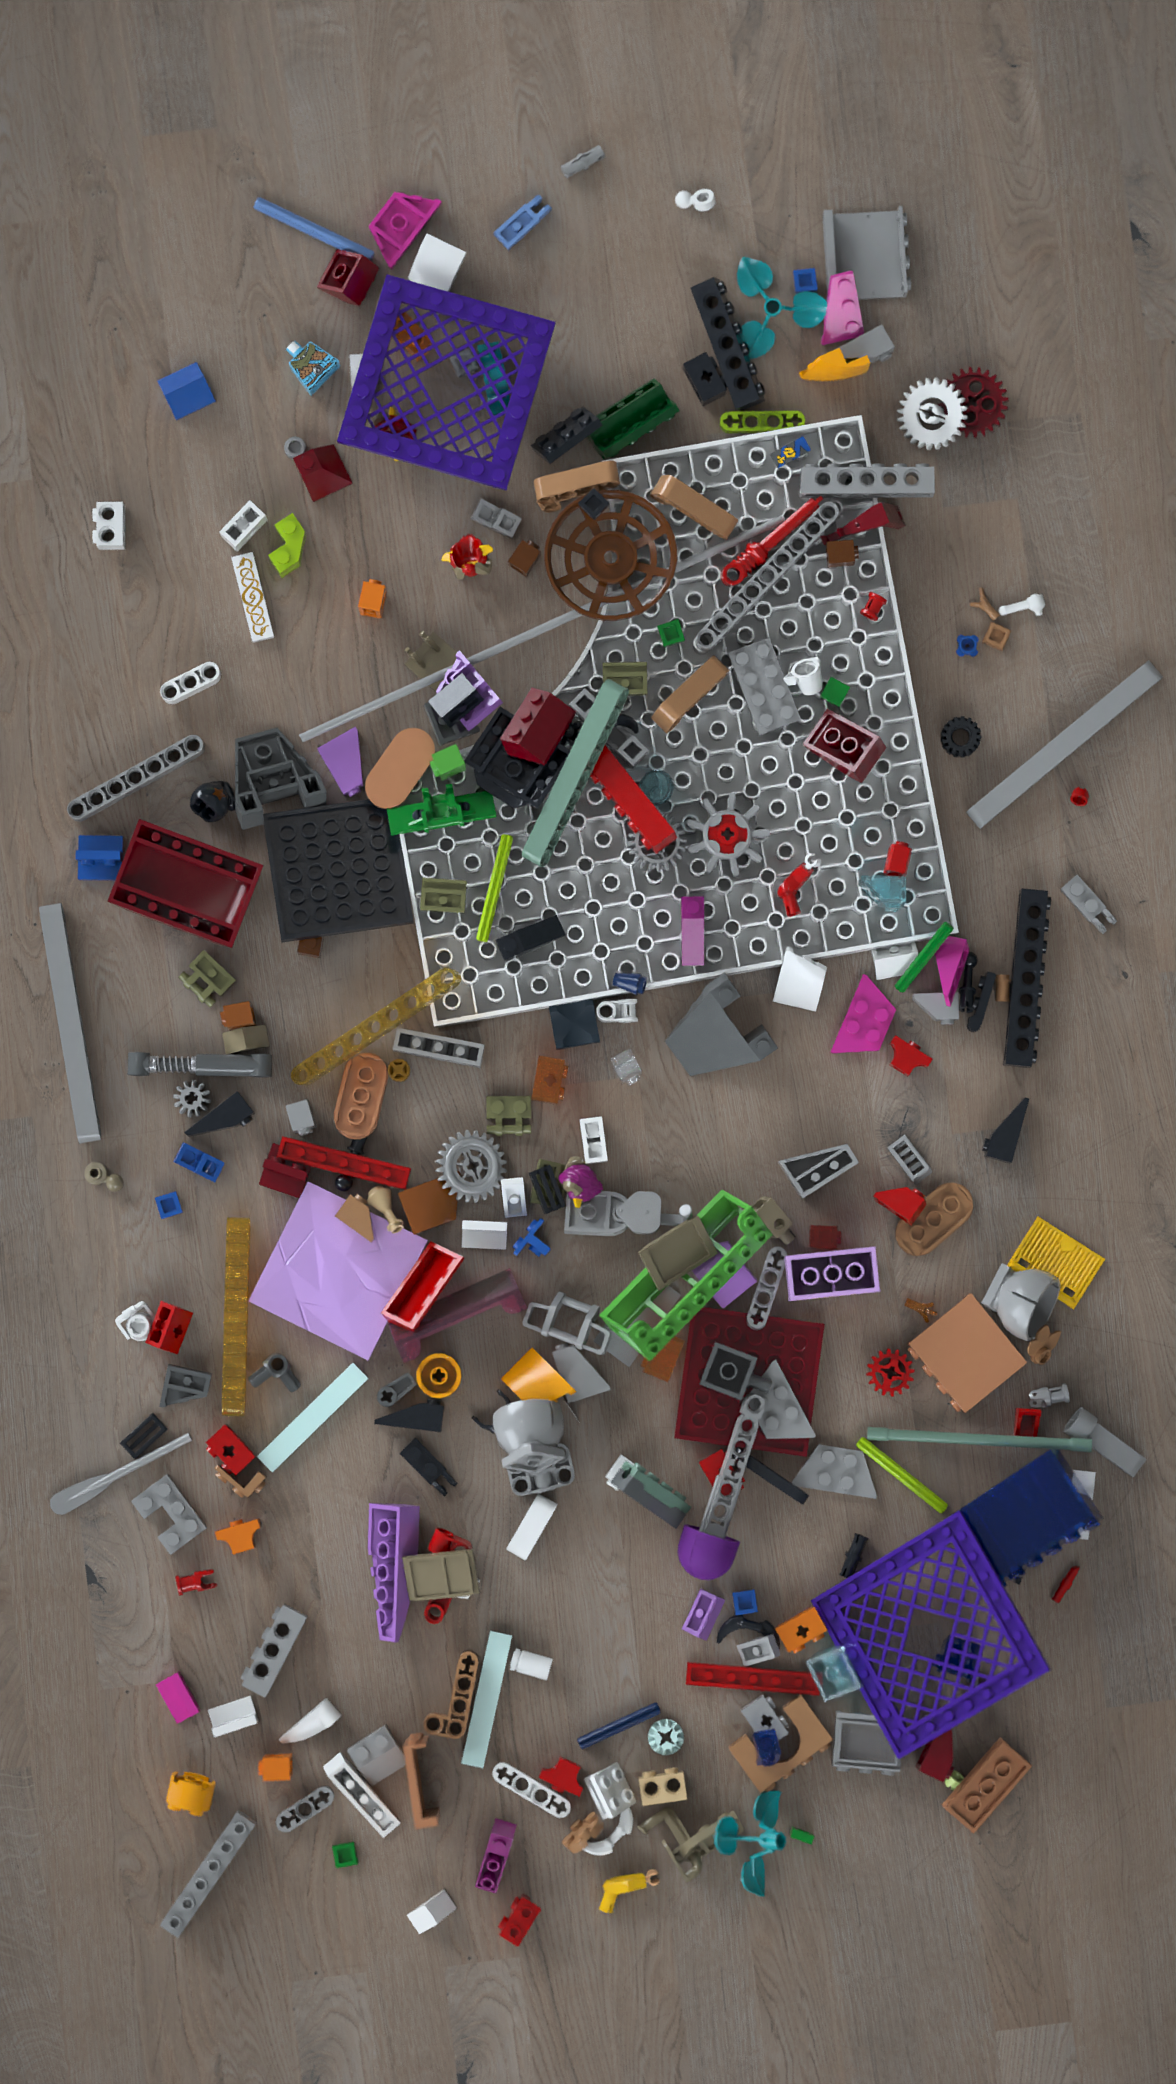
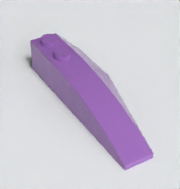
M369 1503L368 1554L372 1555L373 1567L370 1570L371 1576H375L376 1589L373 1592L374 1599L377 1600L379 1605L376 1615L380 1640L399 1642L406 1620L410 1600L402 1557L418 1555L420 1506Z

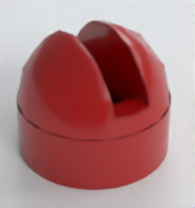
M1077 787L1073 790L1070 800L1077 806H1084L1088 802L1089 792L1086 788Z

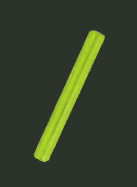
M507 834L501 835L476 939L480 942H488L513 841V837Z
M865 1437L859 1439L856 1446L936 1511L942 1514L947 1509L948 1504Z

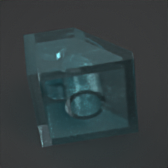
M861 876L858 880L859 887L880 908H885V911L898 912L906 904V876Z
M832 1646L824 1649L805 1661L824 1702L863 1687L844 1646Z

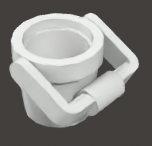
M818 657L800 660L795 663L791 672L783 678L787 685L798 684L804 695L818 693L823 687L819 666L821 660Z
M141 1301L123 1311L116 1318L115 1322L127 1340L131 1337L136 1341H145L155 1315L148 1305ZM144 1307L148 1314L138 1311ZM128 1319L125 1330L121 1325V1322Z

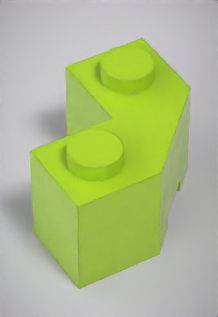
M293 513L274 525L285 544L268 555L271 563L282 578L300 566L306 540L305 530Z

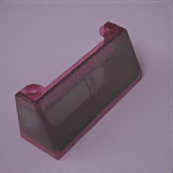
M509 1268L435 1301L415 1331L403 1329L388 1322L403 1363H407L416 1359L420 1354V1340L500 1304L510 1314L520 1313L528 1308Z

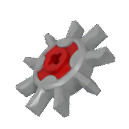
M731 792L727 799V810L719 812L715 810L712 802L705 798L703 805L710 814V818L706 823L688 820L686 824L691 829L702 831L703 841L692 844L687 849L688 853L693 854L702 849H707L712 858L707 864L706 873L710 874L715 869L717 861L722 859L729 860L731 873L734 877H738L740 868L737 858L746 854L753 861L760 863L762 860L761 855L750 848L751 839L769 837L770 830L751 829L748 821L757 815L760 807L755 805L744 815L734 810L736 803L735 793ZM725 830H729V833L733 835L729 840H725V836H721V834L725 833Z

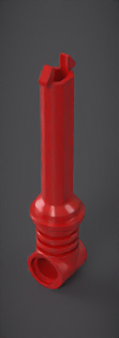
M820 495L816 500L813 498L809 499L760 543H747L744 550L745 553L741 552L740 556L736 557V560L733 559L722 569L720 574L722 583L726 586L734 587L741 583L748 574H751L752 570H756V566L764 565L768 559V552L820 507L818 503L823 500L822 496ZM729 569H733L738 573L737 580L733 581L728 578L727 572Z

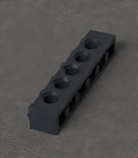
M712 277L690 287L735 408L744 411L764 402L765 398L763 395L765 394V389L762 383L757 380L756 374H758L756 365L750 361L748 356L750 349L745 341L743 342L740 335L743 331L739 322L734 319L733 313H735L733 304L727 300L725 295L727 293L726 285L723 281ZM717 297L718 305L712 308L711 301ZM725 318L726 324L720 329L718 323L720 319ZM733 338V346L727 349V340ZM740 358L741 366L735 369L734 361ZM747 378L749 385L743 390L741 383Z

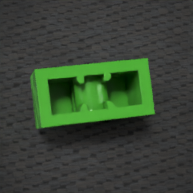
M456 744L432 754L433 761L430 762V766L435 777L440 776L442 781L466 770L464 760Z

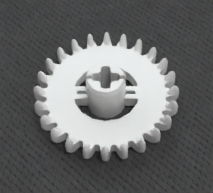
M937 377L934 378L932 384L931 380L926 378L925 385L921 381H917L918 389L910 386L912 394L904 392L907 401L900 400L899 402L905 407L897 410V412L904 414V416L898 418L897 421L905 422L900 427V430H908L904 435L905 438L913 436L910 441L911 444L919 441L918 448H922L926 444L927 450H931L934 444L935 449L939 450L941 443L944 447L948 446V439L951 442H955L954 434L961 436L959 427H966L961 421L968 418L967 415L963 414L968 407L961 405L964 403L965 398H958L961 390L953 392L954 384H950L947 387V380L944 379L940 384ZM939 398L947 406L948 415L944 414L943 409L939 405L927 403L922 406V403L927 399ZM921 409L932 411L936 415L945 417V419L936 416L932 417L927 412L921 411ZM918 413H920L921 419L926 423L938 424L939 422H944V425L936 430H927L919 422Z

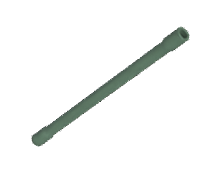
M868 1427L867 1440L875 1441L895 1440L1092 1452V1439L1027 1437L899 1430L883 1427Z

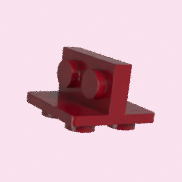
M273 1143L267 1159L265 1158L262 1166L264 1169L259 1185L300 1198L311 1166L277 1158L280 1145Z

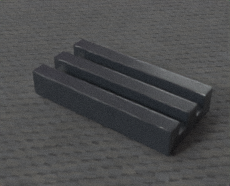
M551 1165L529 1172L544 1214L566 1206ZM544 1171L547 1172L558 1204L555 1203L549 1184L545 1177ZM537 1174H539L541 1178L542 1184L551 1205V1207L549 1208L546 1204L540 1185L538 1183L536 1177Z
M152 1413L124 1438L120 1444L135 1460L163 1435L168 1428ZM151 1420L155 1421V1423L145 1433H143L134 1443H132L130 1446L126 1444L139 1431H141ZM158 1426L161 1428V1430L157 1432L148 1442H146L137 1452L133 1451V1449L139 1443H141L150 1433H152Z

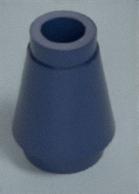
M615 973L613 986H617L635 995H638V993L644 994L647 977L642 976L640 973Z

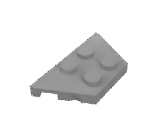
M772 1361L762 1376L773 1381L768 1394L754 1388L750 1392L764 1399L765 1407L761 1419H758V1423L766 1439L816 1437L777 1361ZM752 1398L748 1402L751 1410L758 1408L759 1400L757 1398Z
M818 1444L791 1482L799 1487L873 1499L877 1498L863 1451Z

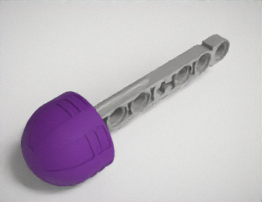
M750 1393L743 1399L739 1411L742 1414L737 1418L721 1471L716 1476L701 1526L685 1524L679 1540V1561L686 1572L698 1579L712 1580L724 1575L731 1568L740 1542L726 1536L740 1493L741 1479L759 1426L758 1419H761L765 1407L764 1399L755 1393ZM752 1398L759 1400V1406L755 1410H750L748 1402ZM746 1419L752 1421V1428L749 1431H743L741 1427L742 1422ZM738 1441H744L746 1445L741 1453L735 1451V1444ZM732 1454H734L737 1457H742L741 1461L736 1459L735 1462V1459L732 1457ZM735 1463V1466L738 1467V1470L733 1471L731 1474V1470H729L728 1467L729 1465L733 1466ZM728 1483L731 1485L732 1491L729 1495H722L721 1487ZM718 1505H723L725 1508V1513L721 1517H716L714 1514V1509ZM713 1518L714 1520L721 1522V1524L719 1525L716 1522H711V1519Z

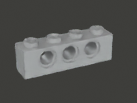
M397 1028L393 1051L477 1068H481L485 1049L484 1044Z
M283 1604L282 1608L277 1606L272 1616V1619L275 1621L271 1628L266 1627L261 1637L265 1641L261 1648L256 1647L251 1659L254 1662L251 1668L246 1666L240 1678L244 1680L241 1686L264 1698L267 1697L308 1617L307 1615L286 1604ZM284 1623L288 1625V1635L282 1636L278 1633L277 1627L279 1624ZM271 1643L276 1644L279 1648V1653L275 1656L267 1652V1646ZM258 1664L267 1665L269 1669L267 1675L261 1676L257 1673L256 1668Z

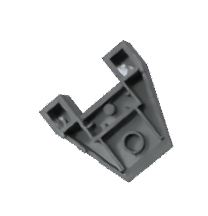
M278 728L235 739V813L242 830L263 824V804L299 795L303 808L326 805L327 792L319 773L307 764V760L297 753L292 743Z
M725 972L705 986L702 994L696 1002H693L690 1010L683 1019L681 1018L665 1040L668 1047L690 1076L761 1061L778 1049L776 1043L762 1024L743 1037L724 1011L726 1006L741 997Z

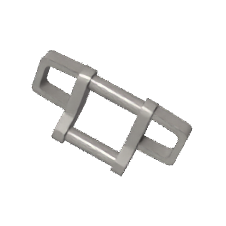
M560 1291L550 1306L531 1302L523 1320V1326L541 1332L543 1336L555 1337L575 1345L577 1349H585L599 1355L606 1353L612 1337L610 1330L594 1323L599 1315L600 1306L595 1304L591 1306L567 1297L566 1293ZM562 1305L587 1313L578 1337L553 1328ZM535 1307L548 1310L542 1328L530 1323ZM592 1327L605 1334L602 1347L599 1350L586 1345Z

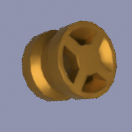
M395 1059L388 1066V1074L392 1080L402 1082L409 1077L410 1067L403 1059Z

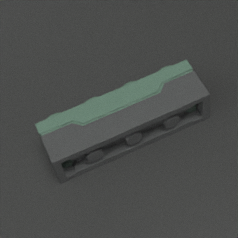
M625 1461L610 1483L677 1529L686 1513L691 1509V1506L684 1502L687 1498L678 1491H675L673 1494V1488L664 1481L659 1484L660 1479L651 1472H648L646 1475V1469L637 1462L632 1465Z

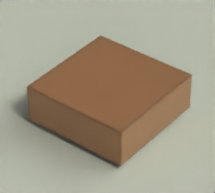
M991 622L982 643L1002 651L1011 630Z

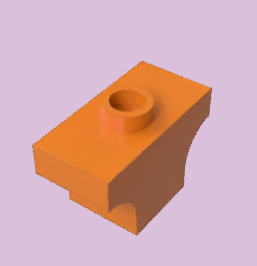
M240 1519L230 1522V1527L215 1531L216 1539L226 1541L231 1547L232 1554H237L256 1548L254 1533L262 1526L260 1519L245 1523Z

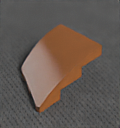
M438 1178L398 1193L414 1235L456 1220L457 1192L453 1195H448L451 1188L442 1189V1186L446 1183L445 1180L438 1181Z

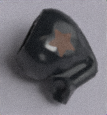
M213 781L204 783L192 793L190 807L205 822H216L226 816L228 810H235V795L228 782Z

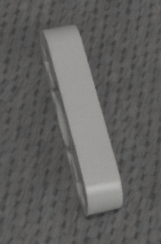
M321 1786L281 1812L276 1818L277 1828L282 1832H290L331 1805L334 1800L333 1790L328 1786ZM320 1791L328 1792L330 1794L328 1802L321 1800L317 1803L320 1808L316 1809L314 1802L309 1798L313 1796L314 1800L320 1797ZM300 1804H310L312 1808L309 1815H302L299 1812ZM294 1809L296 1816L301 1820L297 1822V1819L294 1818L290 1822V1827L287 1825L282 1826V1816L289 1818L293 1815L290 1810Z

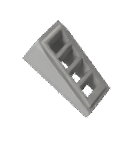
M903 1135L887 1147L914 1185L932 1173L929 1165L906 1135ZM907 1144L908 1147L899 1154L896 1153L899 1148ZM912 1151L913 1154L903 1161L901 1159ZM915 1159H918V1162L912 1167H907ZM922 1166L924 1167V1169H922V1170H921L920 1172H918L917 1174H915V1175L912 1174L913 1172H915V1171H916L917 1169H919L920 1167H922Z

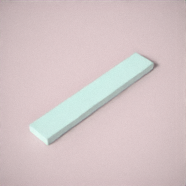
M352 1363L257 1457L271 1472H274L369 1378Z
M490 1630L461 1764L479 1768L484 1767L512 1635Z

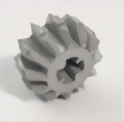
M196 1080L192 1081L191 1087L187 1081H184V1090L180 1086L176 1088L181 1092V1095H173V1098L180 1099L174 1106L180 1107L183 1105L179 1113L184 1114L188 1109L187 1116L189 1118L192 1117L193 1110L199 1117L201 1116L199 1108L204 1111L208 1110L203 1103H211L210 1099L204 1098V1096L210 1094V1091L205 1090L201 1092L205 1084L201 1083L196 1088ZM192 1093H196L194 1096L198 1097V1100L193 1101V1104L190 1105V1101L186 1098L187 1096L190 1097Z

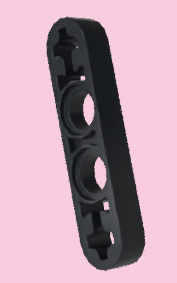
M737 1447L735 1451L741 1453L744 1450ZM732 1454V1457L735 1460L738 1459L741 1461L742 1457H737L734 1454ZM749 1454L746 1464L748 1469L804 1505L809 1497L806 1492Z

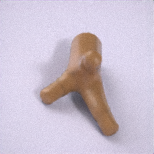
M983 587L979 588L981 601L971 602L970 606L984 610L994 621L999 614L991 606L985 596Z

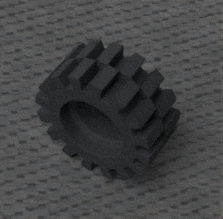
M965 716L960 718L954 717L943 727L940 741L943 744V749H946L949 755L952 754L954 755L953 757L964 758L965 756H970L978 748L981 740V730L977 727L978 724L971 721V718L968 717L967 719ZM957 729L966 730L969 734L968 743L965 745L956 744L952 738L953 732Z

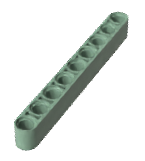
M607 679L601 686L523 848V858L540 867H544L550 860L628 698L629 689L610 679Z

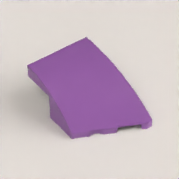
M458 651L455 655L457 658L451 669L447 670L445 678L440 683L436 692H440L461 673L464 674L484 699L460 719L461 723L470 731L503 702L465 656Z
M729 1241L719 1243L728 1251L733 1247ZM717 1251V1255L693 1269L692 1272L700 1281L724 1255ZM743 1265L713 1298L722 1308H725L756 1283L757 1278Z

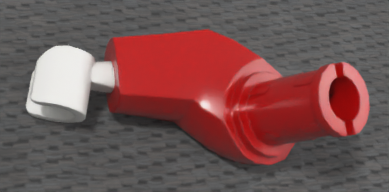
M814 853L807 854L805 857L806 863H801L778 888V897L783 900L788 917L801 913L795 894H797V891L814 872L812 867H818L821 864L820 859H817L812 864L811 860L815 856Z

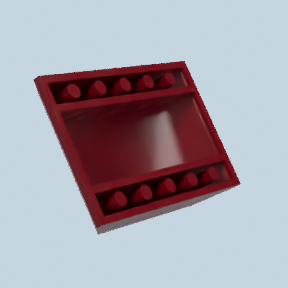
M139 819L107 902L212 943L233 948L264 865Z

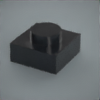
M593 488L578 503V506L595 520L610 506V503Z

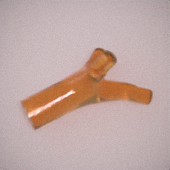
M907 1298L904 1306L918 1312L926 1323L929 1322L927 1314L937 1316V1312L929 1309V1307L934 1306L933 1302L922 1304Z

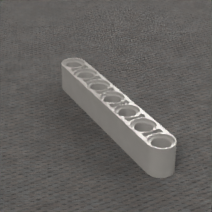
M189 735L72 800L67 806L68 814L73 820L78 822L90 818L198 758L205 750L204 742L197 735ZM192 741H198L200 747L196 751H190L188 749L189 744ZM172 752H179L181 754L178 761L172 762L169 760ZM155 762L160 763V771L156 773L150 771L151 764ZM140 773L142 775L139 783L131 782L133 774ZM121 784L122 791L119 794H113L111 792L113 785ZM97 794L102 795V803L94 805L92 798ZM77 805H81L84 808L83 813L79 816L73 815V809Z

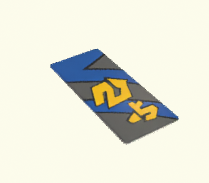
M804 436L771 453L770 456L776 467L780 468L811 451Z

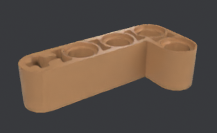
M603 461L542 476L534 480L537 503L544 512L558 511L562 508L561 501L584 496L593 488L601 491L613 489L620 485L617 463L615 461Z
M671 475L661 476L650 494L654 500L664 505L673 506L724 540L729 538L738 522L736 517Z
M713 655L656 709L651 719L666 734L669 733L680 722L682 717L709 693L730 670Z
M466 1650L460 1655L448 1715L441 1713L428 1714L424 1720V1729L427 1733L452 1739H458L464 1735L479 1663L478 1655L474 1651ZM467 1655L472 1656L471 1659L475 1661V1664L472 1663L469 1668V1672H474L473 1675L467 1672H459L460 1669L465 1670L466 1663L462 1659H466ZM466 1677L470 1680L471 1685L468 1689H461L459 1687L458 1680L460 1678ZM456 1700L466 1702L467 1707L464 1711H457L454 1708ZM430 1718H437L440 1721L438 1729H430L428 1727V1720ZM453 1722L460 1723L462 1731L458 1734L452 1733L450 1731V1724Z

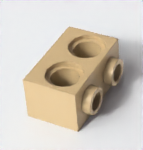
M678 1767L665 1769V1773L656 1774V1771H647L642 1773L643 1776L638 1777L643 1806L687 1800L683 1770L678 1771ZM672 1778L680 1782V1786L676 1790H670L667 1787L668 1781ZM648 1782H655L658 1785V1789L654 1793H648L645 1790V1785Z

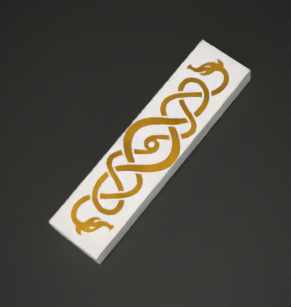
M253 552L231 557L252 642L274 638Z

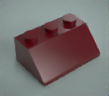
M532 687L501 736V742L508 755L546 765L575 717L576 712L551 692Z

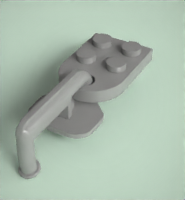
M601 1191L590 1201L582 1202L580 1208H576L574 1201L570 1199L567 1193L564 1234L616 1236L623 1233L628 1227L636 1234H653L658 1231L660 1225L678 1226L687 1219H691L692 1207L688 1204L682 1205L679 1209L680 1215L661 1214V1198L654 1192L637 1191L627 1199L617 1192Z

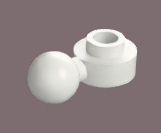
M701 189L694 195L687 191H681L675 198L677 206L683 209L694 204L695 209L698 211H707L715 205L714 194L709 189Z

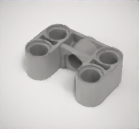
M559 1443L557 1447L565 1449L566 1458L537 1474L507 1468L512 1491L516 1495L525 1496L571 1484L575 1478V1472L568 1447L565 1444ZM568 1469L571 1472V1478L568 1481H561L558 1477L560 1470ZM519 1479L525 1480L528 1484V1488L524 1492H519L515 1488V1483Z

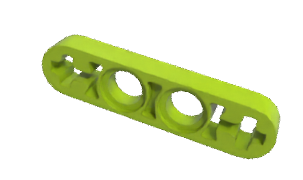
M800 411L726 412L720 418V428L725 433H762L794 427L791 422L786 423V427H782L783 416H786V421H791L796 416L797 420H801L798 426L805 425V416ZM752 416L757 419L758 424L756 427L750 428L745 424V420L748 417ZM728 417H731L732 421H739V417H743L742 428H738L739 423H734L729 428L724 422L727 421ZM769 417H777L780 424L774 428L770 427L767 424Z

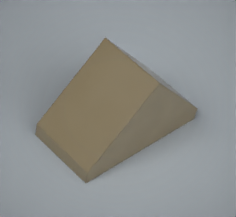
M266 1025L241 1027L222 1033L226 1055L270 1047Z

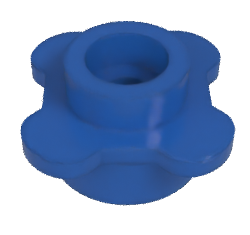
M959 635L957 637L958 649L956 653L958 656L970 655L975 657L978 654L976 649L977 636Z

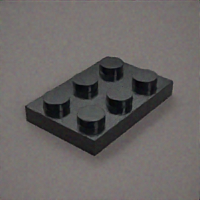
M578 408L567 419L556 423L547 434L539 436L531 447L535 453L551 464L600 428L602 423L599 418L586 408Z

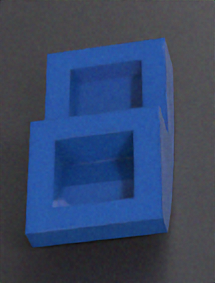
M184 1142L173 1161L213 1182H216L225 1164L219 1159Z

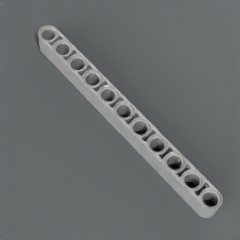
M1147 661L973 805L966 813L979 829L984 827L1160 681L1163 676L1150 661Z
M62 903L40 906L39 913L79 1144L98 1141L102 1139L64 910Z

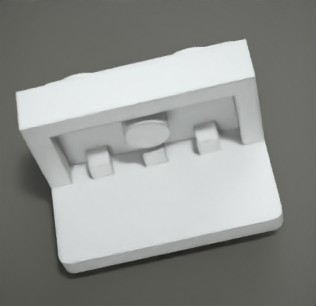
M617 1762L584 1778L602 1819L608 1817L611 1819L636 1803L634 1794Z

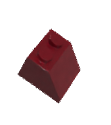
M336 249L317 288L346 303L360 306L372 282L376 279L380 268L362 254Z

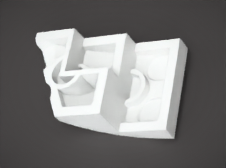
M426 234L408 279L449 292L466 256V252Z
M787 946L773 1002L816 1012L827 967L813 961L806 955L800 957L794 954L793 948Z

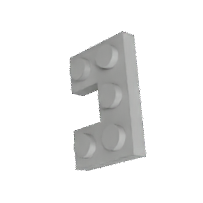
M168 1474L131 1501L144 1519L161 1506L172 1518L175 1524L158 1536V1539L170 1555L207 1528Z

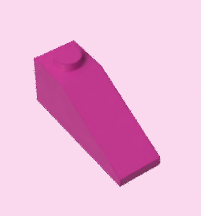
M948 936L934 954L946 1006L948 1007L952 1005L969 953L967 939Z

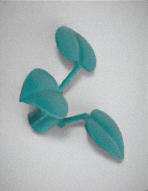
M743 257L737 270V282L741 292L748 297H753L760 292L766 300L764 311L767 315L763 324L761 325L758 321H749L741 327L743 331L740 334L742 340L748 344L750 349L748 356L750 359H754L766 354L774 345V331L770 328H765L770 317L778 316L781 310L794 311L793 319L797 325L802 328H812L825 318L827 301L816 293L803 291L793 297L794 307L781 305L778 299L769 298L763 291V289H767L772 284L773 273L771 268L762 261Z
M781 1791L763 1792L755 1800L753 1808L754 1818L760 1821L759 1827L766 1830L759 1837L737 1836L738 1824L730 1816L723 1817L716 1827L715 1846L723 1855H732L736 1852L737 1840L758 1841L760 1846L766 1849L751 1855L749 1861L744 1863L741 1872L744 1888L760 1897H765V1866L761 1856L767 1853H774L775 1850H783L786 1846L785 1834L772 1829L778 1819Z

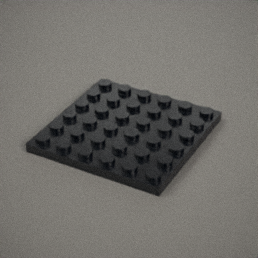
M369 799L263 814L281 943L414 924L400 834L391 836L387 809L379 808Z

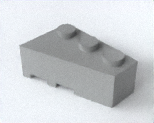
M848 1144L778 1161V1164L801 1199L859 1163Z

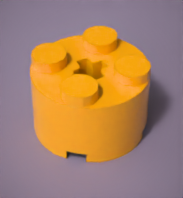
M436 1353L422 1360L418 1366L416 1378L420 1389L425 1394L433 1398H444L450 1396L458 1389L462 1379V1372L454 1358L447 1354ZM437 1369H441V1373H445L442 1382H438L436 1378H433V1374L437 1373Z
M173 1772L166 1797L168 1808L174 1811L184 1809L190 1811L189 1813L192 1815L203 1816V1812L210 1810L216 1782L213 1780L210 1783L208 1782L209 1777L197 1773L184 1772V1776H178V1772Z

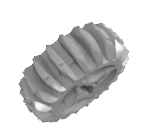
M663 813L662 816L666 819L667 814ZM673 816L667 822L675 831L677 839H675V849L668 857H666L664 848L661 852L657 853L660 860L647 857L642 851L648 850L643 844L639 845L638 842L640 833H628V837L634 839V841L627 842V846H634L633 849L629 850V854L637 853L633 861L637 862L641 859V868L647 863L649 864V872L652 871L653 865L657 866V872L661 871V865H664L665 870L668 871L669 862L674 867L677 865L675 857L679 860L683 859V856L678 852H686V847L680 846V844L687 843L686 838H680L686 832L685 830L677 831L681 823L678 822L673 825L672 823L675 819Z

